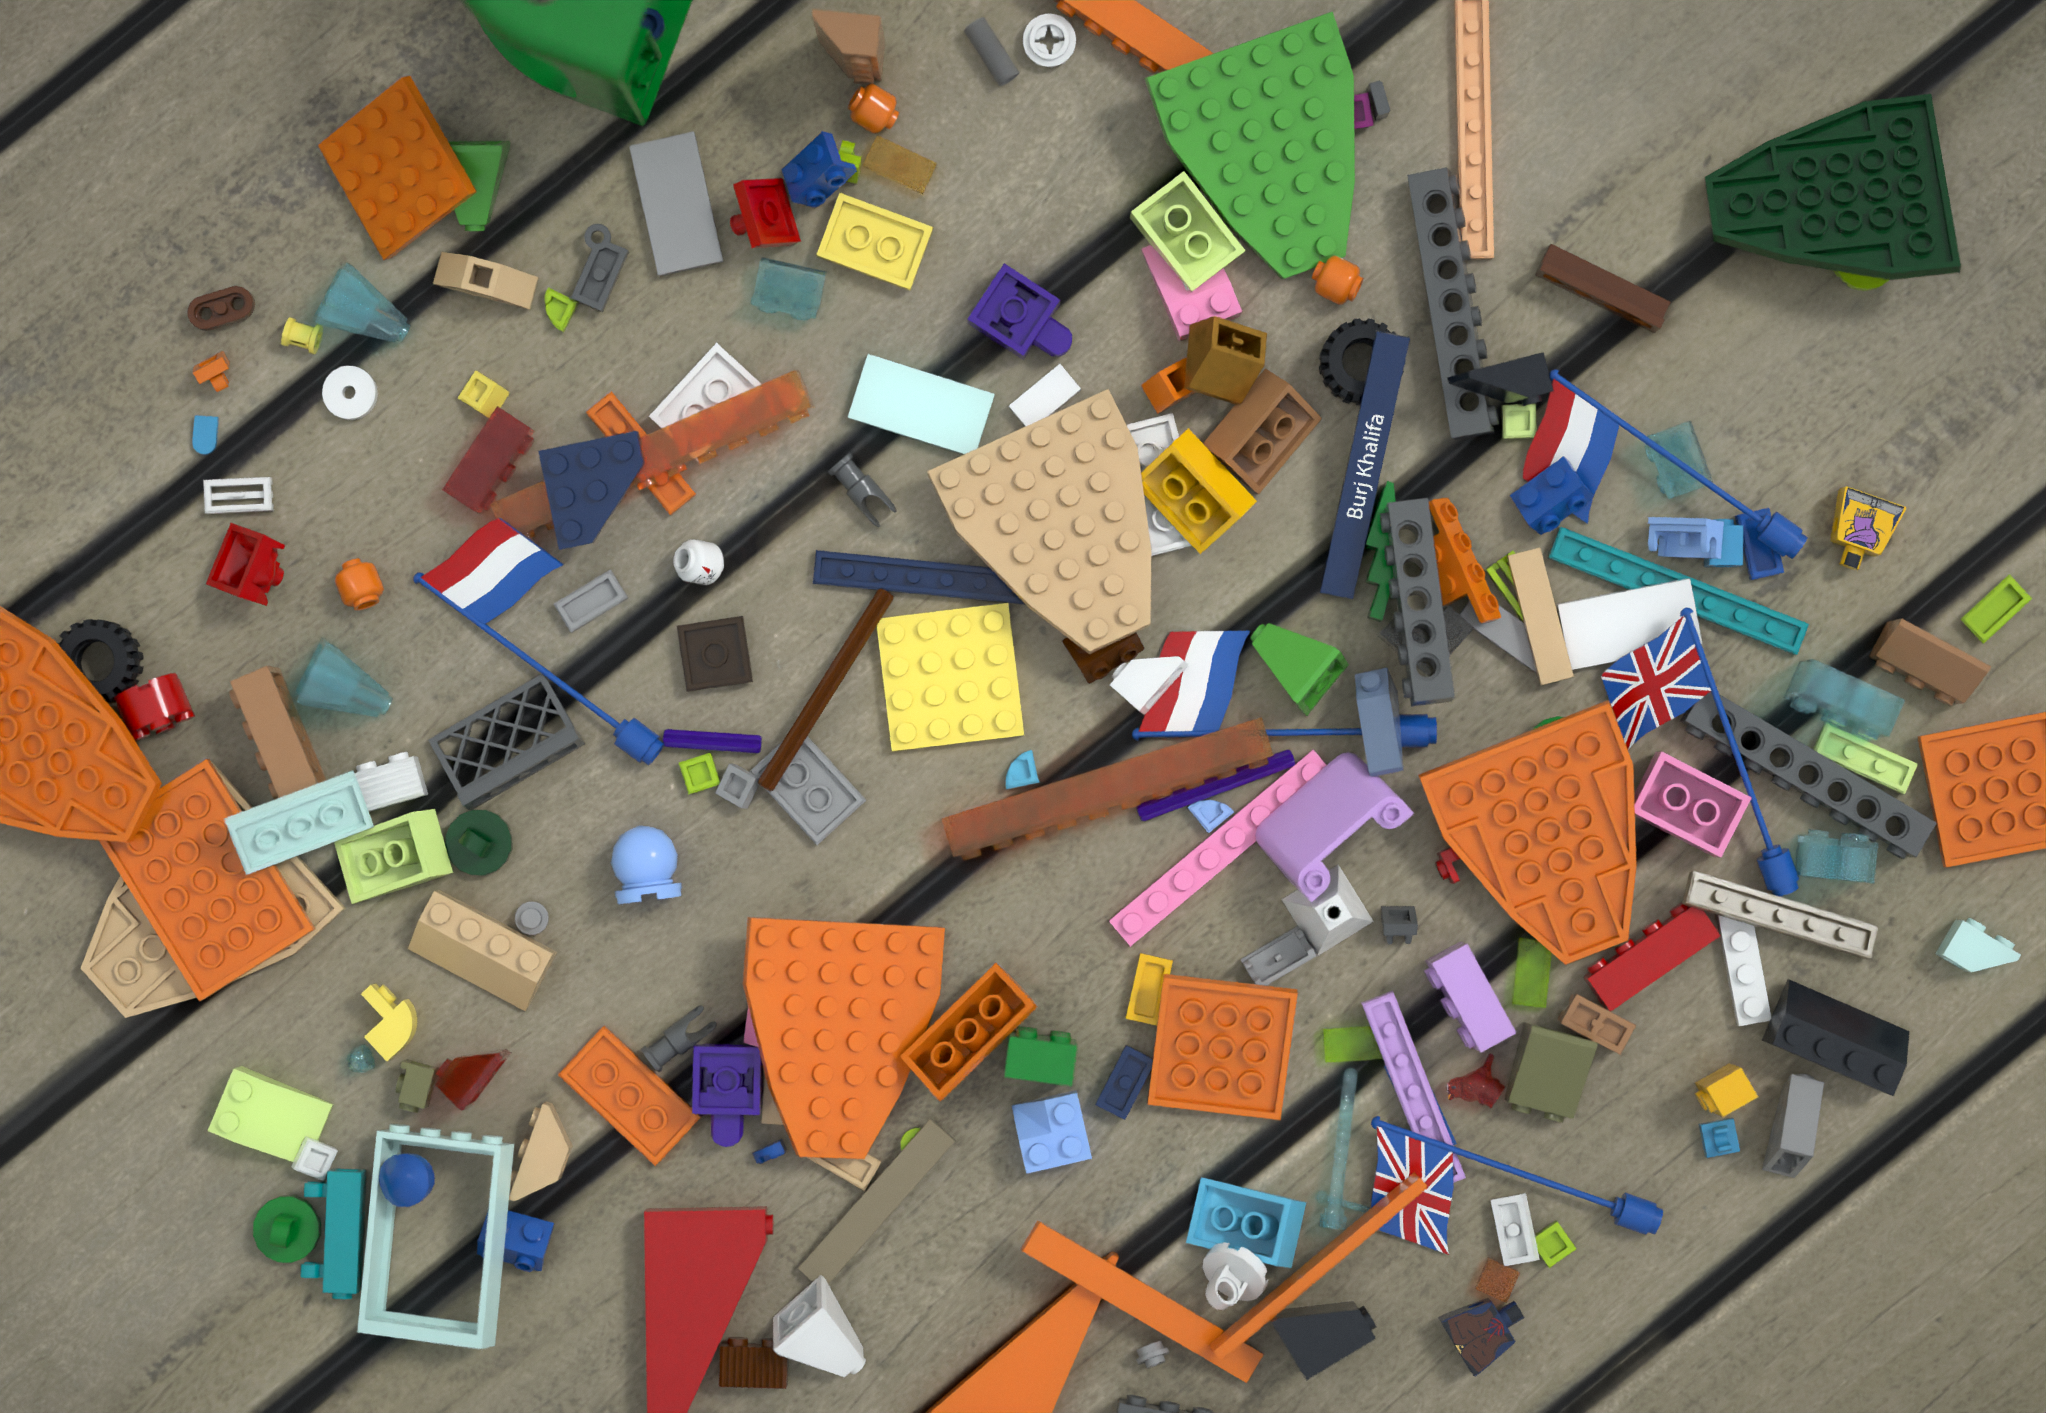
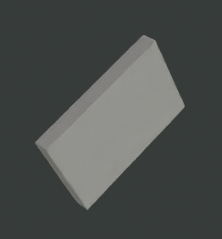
M808 736L774 790L768 791L816 845L822 842L866 801ZM781 743L749 772L760 778Z

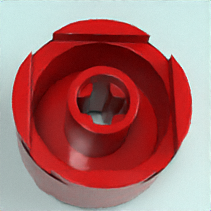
M176 673L151 679L145 685L140 687L136 685L115 696L116 705L123 722L135 741L151 735V730L155 731L156 735L162 734L175 728L174 721L176 724L195 717L182 683Z

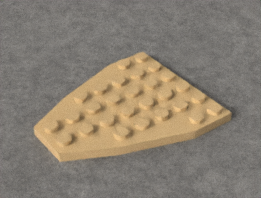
M1109 389L927 472L956 534L1032 611L1088 654L1150 626L1151 543L1138 447Z
M212 762L242 812L254 808ZM299 856L275 865L314 925L315 930L238 979L297 954L346 909ZM120 875L107 898L80 969L125 1018L197 998Z

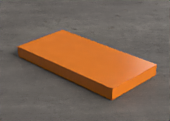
M605 1025L558 1074L655 1166L702 1117L700 1114H692V1107Z

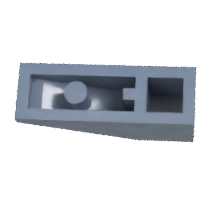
M1388 668L1355 674L1356 700L1369 775L1374 777L1403 771L1398 691Z

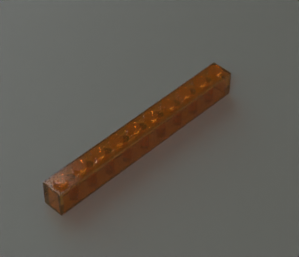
M793 370L641 437L640 441L645 465L628 489L637 485L639 491L656 484L655 477L667 472L668 476L672 477L688 470L686 463L698 459L699 464L718 457L716 450L727 445L730 451L749 443L746 437L759 432L760 437L779 430L777 424L789 419L791 424L809 417L810 415L807 410L815 406L799 370ZM544 480L490 504L496 519L502 518L529 539L536 536L534 530L545 525L548 531L554 529Z
M1262 717L950 815L942 818V823L953 857L961 855L964 861L982 855L980 848L993 845L994 851L1014 845L1012 838L1025 835L1026 841L1045 835L1044 828L1057 825L1058 831L1077 825L1076 818L1089 815L1090 820L1109 815L1107 808L1119 804L1122 810L1141 805L1139 798L1151 794L1154 800L1173 795L1171 788L1184 784L1185 789L1189 790L1204 785L1203 778L1214 774L1220 780L1236 775V767L1248 764L1249 769L1252 770L1269 764L1267 758L1274 755Z

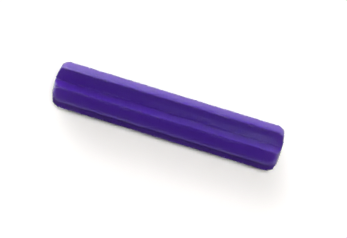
M666 729L663 733L665 747L759 753L762 748V738L759 735Z

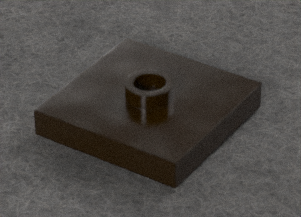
M744 616L677 626L686 692L753 682Z

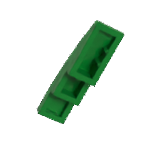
M1389 481L1384 483L1365 542V547L1375 550L1365 582L1378 586L1367 618L1378 622L1383 621L1390 595L1389 579H1393L1392 565H1386L1384 547L1389 545L1388 532L1382 533L1380 524V513L1385 512L1387 503L1396 502L1394 483Z

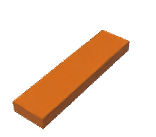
M612 391L586 412L605 437L639 431L645 465L638 474V477L670 515H673L696 496V493Z

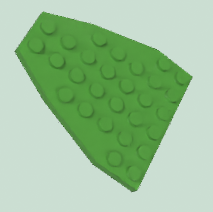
M1333 11L1144 78L1168 146L1228 226L1281 279L1315 268L1319 261L1326 263L1331 256L1335 255L1340 258L1346 256L1355 185L1354 75Z

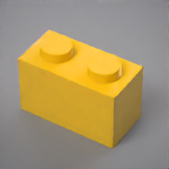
M1730 1063L1695 1083L1699 1090L1695 1093V1096L1705 1111L1708 1110L1710 1113H1715L1722 1117L1758 1097L1742 1068Z

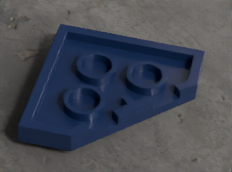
M639 431L538 451L559 550L595 542L605 523L614 513L633 480L645 465Z

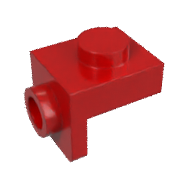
M1451 847L1438 852L1439 860L1435 862L1441 878L1443 880L1448 878L1452 884L1459 882L1460 879L1452 862L1459 860L1460 857Z

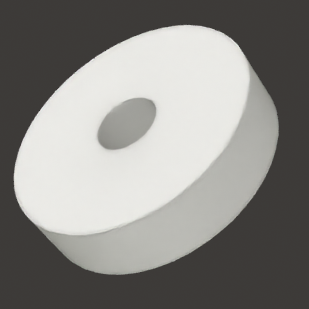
M343 366L335 369L328 375L323 384L322 396L326 407L334 415L345 420H357L369 414L374 408L378 391L374 379L366 371L355 366ZM349 387H354L355 396L347 399L344 394L345 390Z

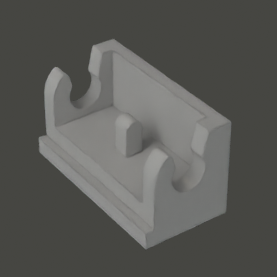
M1296 926L1240 960L1254 984L1267 986L1317 955L1309 945L1302 930Z

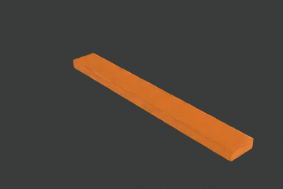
M1415 1172L1412 1173L1211 1342L1209 1346L1220 1361L1229 1356L1425 1191L1427 1185Z
M1039 1220L1021 1247L1024 1253L1246 1383L1264 1355L1261 1351L1244 1342L1224 1360L1220 1361L1209 1344L1225 1332V1330Z

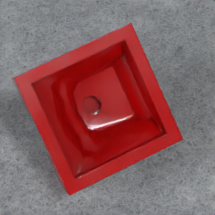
M230 523L206 585L267 606L268 599L265 593L269 592L271 586H278L284 576V571L279 567L280 563L276 559L278 557L277 549L284 550L285 545L264 534Z

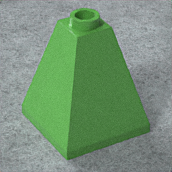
M448 141L477 191L455 209L459 225H465V231H484L485 225L490 223L510 149V141Z
M1270 623L1266 626L1261 624L1251 636L1252 645L1300 711L1306 716L1309 715L1349 665L1341 651L1337 648Z

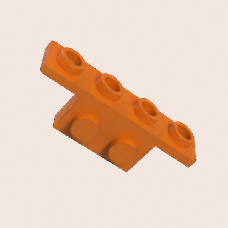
M1448 497L1429 501V510L1440 532L1433 536L1442 606H1448L1468 595L1480 623L1500 619L1501 614L1498 609V601L1487 585L1484 569L1475 558L1471 549V540L1464 533L1458 520L1456 507L1450 502Z

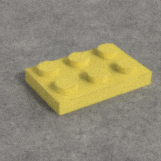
M839 193L816 255L819 258L911 291L933 232V227Z

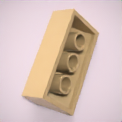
M435 890L418 920L408 947L410 951L524 1011H527L557 954L555 950L441 890Z

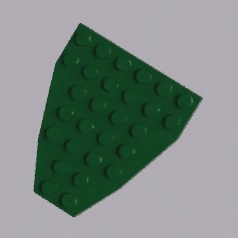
M1931 94L1861 102L1771 139L1705 177L1712 238L1715 242L1786 263L1888 280L1960 273L1961 262Z

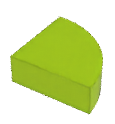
M548 287L544 299L546 313L552 324L564 333L579 303Z

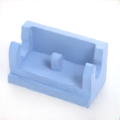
M1648 517V524H1650L1648 547L1650 551H1657L1658 547V556L1721 559L1724 522L1707 518Z

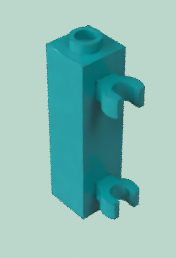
M333 1168L327 1171V1182L308 1181V1183H304V1197H326L324 1263L304 1262V1264H301V1278H323V1293H332L333 1299H352V1294H357L362 1289L367 1169Z

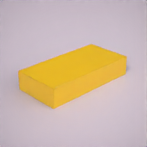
M1140 953L1126 1019L1157 1026L1163 974H1170L1173 960Z

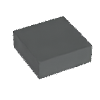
M1380 80L1369 83L1366 91L1369 93L1375 121L1387 118L1390 107L1383 83Z

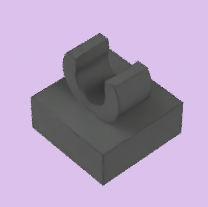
M1381 906L1383 935L1386 936L1387 943H1393V936H1404L1405 943L1410 944L1412 935H1417L1418 929L1415 906Z

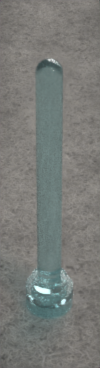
M1348 1068L1344 1072L1328 1207L1324 1208V1213H1320L1319 1227L1346 1230L1347 1216H1344L1345 1209H1341L1357 1082V1072L1353 1068Z

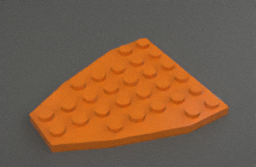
M0 606V823L56 837L115 842L133 841L162 782L121 718L58 643Z
M1608 700L1418 775L1443 839L1508 915L1565 965L1628 941L1636 877L1633 762Z
M748 917L743 987L767 1084L797 1156L865 1159L897 1102L911 1070L900 1056L926 1031L939 999L945 928Z

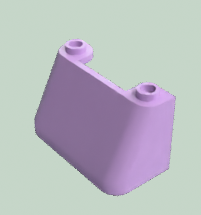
M1347 752L1333 759L1263 820L1257 827L1255 837L1258 845L1283 875L1312 903L1328 888L1330 883V873L1321 862L1327 855L1371 817L1383 828L1392 829L1400 826L1414 813L1379 776L1370 777L1368 765L1354 753Z

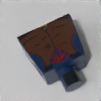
M1485 1298L1441 1315L1438 1318L1468 1369L1475 1377L1516 1342L1508 1328L1524 1319V1316L1515 1301L1497 1310L1489 1298Z

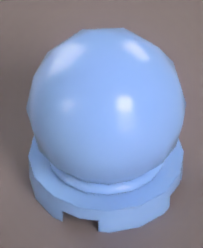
M640 825L628 830L618 838L613 847L611 859L615 876L624 884L622 886L623 890L614 891L618 904L641 902V895L657 893V899L681 896L682 884H672L673 880L671 879L677 869L678 854L671 839L662 830Z

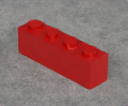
M1681 902L1669 911L1672 915L1670 918L1662 923L1659 919L1655 920L1642 929L1644 935L1633 942L1631 938L1628 939V941L1621 943L1614 949L1617 953L1607 961L1602 957L1588 966L1587 970L1590 973L1583 978L1602 1006L1609 1011L1614 1010L1720 937L1721 935L1703 910L1683 905Z

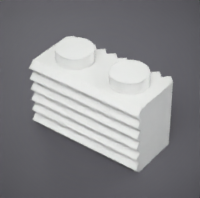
M403 752L388 757L389 763L377 767L376 762L372 761L356 766L357 773L354 774L369 812L428 795L417 756L409 757L408 752Z

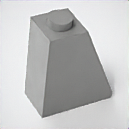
M1791 1074L1783 1084L1762 1170L1795 1178L1811 1160L1814 1154L1824 1082L1814 1080V1077L1808 1074Z

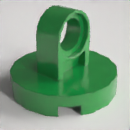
M282 1195L268 1201L258 1211L253 1222V1237L258 1249L267 1258L281 1263H292L305 1258L316 1248L321 1237V1220L317 1216L316 1211L311 1207L312 1205L305 1199L290 1195Z

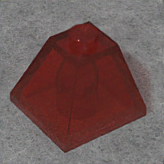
M507 1049L461 1055L455 1057L453 1061L447 1058L436 1073L440 1078L435 1085L457 1108L464 1111L475 1103L511 1052Z

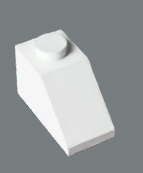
M1179 656L1131 660L1128 664L1123 663L1116 669L1112 675L1114 680L1110 686L1145 715L1186 669L1188 664Z

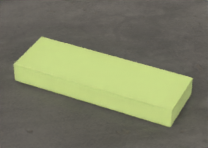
M1824 723L1813 748L1816 752L1848 771L1900 794L1906 793L1918 766L1913 761L1827 723Z

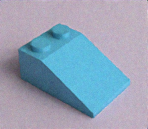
M1201 1177L1186 1243L1211 1249L1215 1244L1230 1243L1228 1248L1239 1251L1241 1247H1244L1255 1254L1262 1263L1292 1268L1306 1202Z

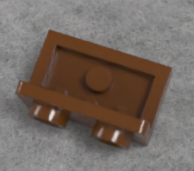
M1137 633L1129 635L1091 654H1088L1068 637L1062 640L1089 684L1106 677L1111 670L1124 662L1133 660L1144 650V646Z

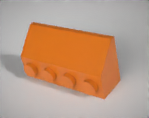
M995 963L900 1057L941 1102L1037 1006L1023 988L1004 969Z

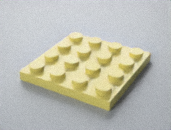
M1008 603L881 618L877 624L892 751L1024 736Z

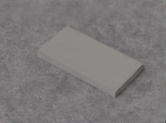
M695 132L629 146L658 276L724 262Z

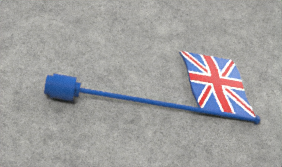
M1688 607L1683 608L1680 612L1681 618L1660 636L1622 656L1602 674L1601 678L1618 726L1629 750L1646 733L1683 714L1711 691L1747 794L1751 797L1750 802L1767 847L1761 850L1762 856L1757 858L1766 888L1771 890L1775 896L1787 895L1799 888L1797 884L1799 876L1788 848L1781 849L1780 845L1772 844L1692 620L1691 613H1693V610Z
M1376 1116L1371 1120L1372 1127L1374 1129L1377 1128L1378 1153L1371 1208L1414 1172L1427 1185L1425 1191L1378 1229L1382 1232L1449 1255L1447 1224L1454 1188L1453 1153L1611 1208L1610 1215L1614 1217V1224L1644 1235L1647 1233L1655 1234L1660 1226L1663 1209L1658 1208L1656 1203L1625 1192L1621 1198L1616 1197L1614 1202L1389 1124L1381 1121L1380 1116Z

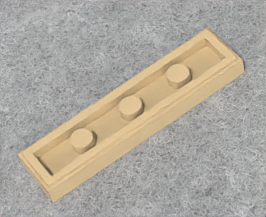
M1541 548L1507 556L1540 685L1574 677Z

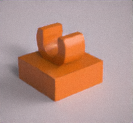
M221 351L193 367V374L199 384L209 379L215 391L219 392L229 386V381L223 371L229 369L230 362L224 351Z

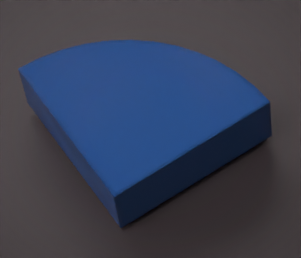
M780 1139L752 1152L756 1163L762 1164L765 1161L785 1154L787 1148L783 1139Z

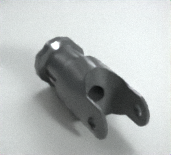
M849 453L832 467L828 473L830 476H836L847 489L846 494L870 522L880 527L877 519L867 508L866 498L869 495H875L882 499L891 511L896 513L897 510L869 474L864 475L852 461L853 456Z
M702 1005L697 1006L663 1031L664 1036L651 1046L641 1048L647 1060L659 1073L663 1070L664 1064L677 1054L683 1055L716 1028L717 1023L711 1022L700 1031L694 1033L686 1032L689 1023L703 1012L704 1007Z

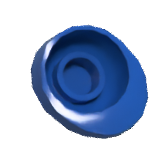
M411 1153L398 1154L388 1158L381 1166L379 1183L383 1195L391 1204L397 1207H411L422 1202L431 1193L435 1184V1174L430 1163L422 1156Z

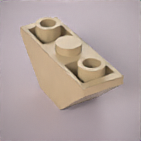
M441 252L433 284L530 310L539 278L484 259Z
M546 1101L542 1104L541 1108L535 1107L531 1116L529 1126L534 1127L530 1140L524 1138L518 1153V1158L522 1159L519 1171L513 1170L511 1173V1193L509 1199L512 1201L521 1199L562 1178L573 1146L554 1105Z

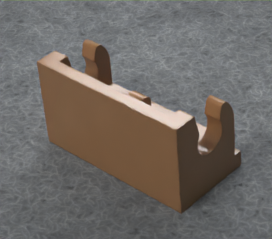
M1577 993L1569 997L1567 1008L1565 1011H1561L1558 1017L1561 1024L1621 1055L1636 1027L1630 1021Z

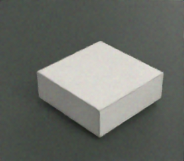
M305 1136L291 1167L296 1171L324 1181L338 1150L335 1147Z

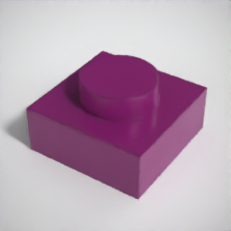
M1369 93L1354 95V129L1374 126Z

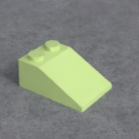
M1185 171L1131 211L1130 219L1191 292L1245 252V249Z
M435 809L411 812L334 842L352 904L453 873Z
M240 1066L234 1068L208 1131L235 1143L294 1162L305 1136L319 1141L334 1104Z

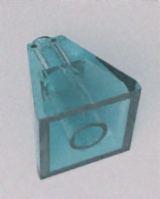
M347 262L340 265L311 320L316 325L390 342L397 340L401 343L411 326L406 323L407 318L356 268Z
M324 637L321 638L293 694L295 701L301 705L378 717L379 714L385 715L393 700L392 697L388 696L389 692Z

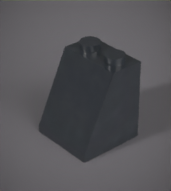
M1354 1301L1283 1309L1271 1319L1273 1326L1306 1381L1376 1339L1372 1332L1373 1329L1377 1328L1376 1324L1364 1305L1358 1308Z

